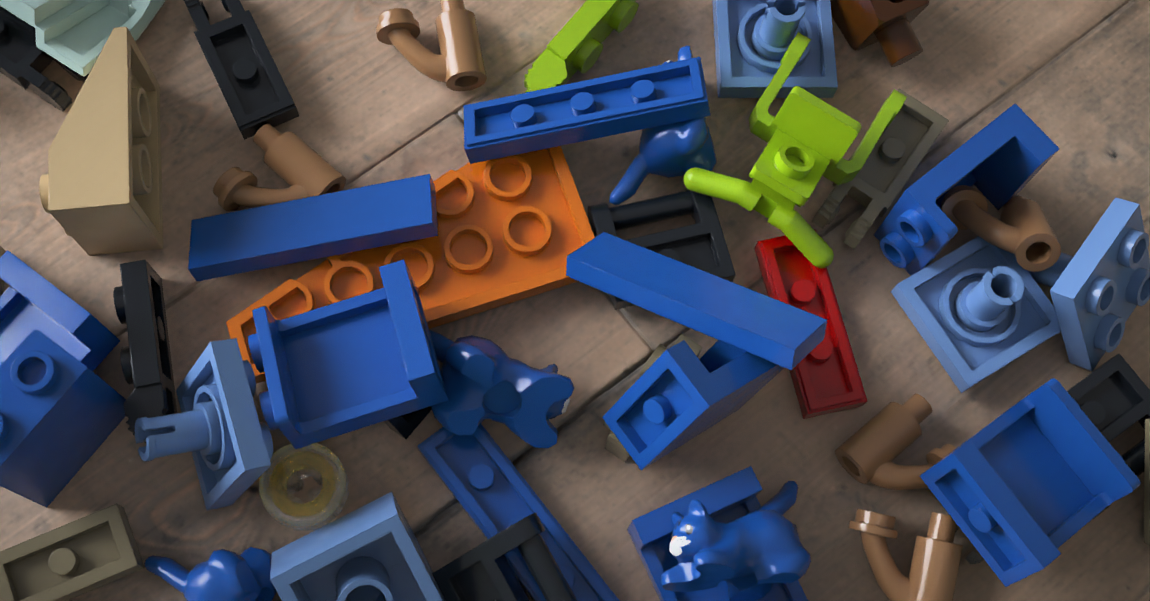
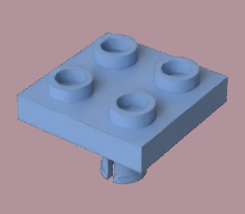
M712 0L718 98H760L781 66L780 61L798 32L811 39L776 98H787L795 86L805 89L818 98H833L838 88L830 0Z
M1115 197L1074 256L1061 252L1057 262L1050 268L1038 272L1028 271L1036 283L1052 287L1050 294L1069 362L1090 371L1094 370L1105 352L1110 353L1119 345L1124 334L1125 322L1136 306H1143L1150 299L1149 235L1144 231L1140 204Z
M979 236L901 281L891 291L961 393L1061 332L1053 304L1028 270L1023 269L1018 264L1014 254L986 242Z
M237 338L212 341L208 344L176 389L181 413L151 418L141 417L135 422L136 444L146 442V446L139 447L138 453L144 462L152 461L154 458L192 452L206 510L233 505L271 466L270 460L273 455V441L270 430L266 423L259 422L253 400L256 391L254 371L249 361L242 360Z

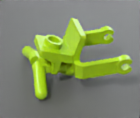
M798 32L780 61L781 66L748 118L750 132L768 143L748 175L753 178L752 182L698 167L687 170L683 181L685 187L690 191L736 203L750 212L755 210L768 218L767 222L785 234L812 265L817 268H826L833 262V250L806 220L794 210V207L797 205L801 208V206L805 205L822 176L837 185L852 181L862 169L885 128L889 127L900 111L907 96L895 89L892 91L850 161L845 160L842 157L862 128L861 124L855 119L799 86L792 88L775 117L768 112L769 107L811 39Z

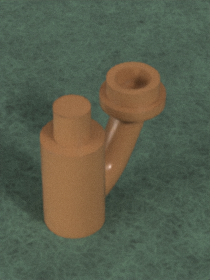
M440 0L442 14L435 20L440 55L432 53L416 39L420 34V26L410 10L394 8L380 14L378 18L379 24L376 27L377 39L384 44L394 45L404 58L423 75L439 82H445L446 86L454 91L473 90L486 82L487 77L475 15L473 12L465 9L463 0Z
M265 124L256 132L253 141L266 152L264 163L291 187L286 189L256 187L258 179L252 172L242 171L239 167H232L219 177L214 185L213 193L218 197V204L224 210L232 211L240 206L256 208L342 191L346 184V178L295 133L289 131L281 134L272 125Z
M959 185L953 187L945 194L940 209L957 226L958 230L969 229L986 242L1014 254L1018 264L1023 269L1033 272L1043 271L1053 266L1059 259L1061 254L1060 243L1041 206L1037 202L1022 196H1014L1004 205L1000 220L987 212L988 204L986 198L976 188Z
M915 393L902 405L890 402L835 450V454L842 467L862 484L870 482L878 487L890 490H915L927 488L920 475L956 449V447L951 444H945L941 449L933 448L926 455L928 462L926 465L901 466L892 462L922 435L919 424L933 412L929 402L921 395Z
M857 509L855 521L850 520L848 528L860 531L862 545L872 573L879 587L890 601H953L963 545L953 543L957 524L950 515L931 512L927 537L916 536L909 577H906L900 572L886 542V537L897 539L898 531L894 530L896 517Z

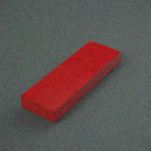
M786 236L757 241L754 250L768 297L827 319L824 340L792 370H789L803 419L863 406L868 400L827 267L817 268L812 265Z

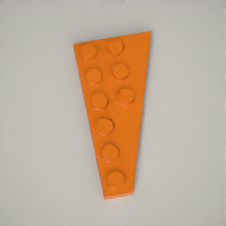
M561 146L472 164L469 162L457 171L449 170L433 181L436 190L438 236L326 257V260L298 279L287 280L229 319L226 325L230 339L237 338L242 360L250 362L256 384L266 381L265 372L260 373L257 370L248 345V336L257 333L252 310L266 306L276 320H283L383 288L379 267L405 260L419 291L429 329L579 282L566 276L567 256L594 239L595 236Z

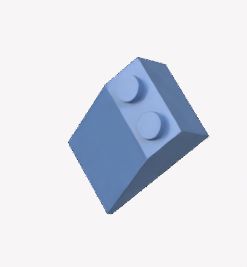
M393 492L272 552L270 580L282 601H446Z

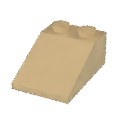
M127 27L113 28L48 149V174L41 175L39 181L40 199L45 212L51 213L64 228L65 233L71 236L89 256L163 249L160 85Z

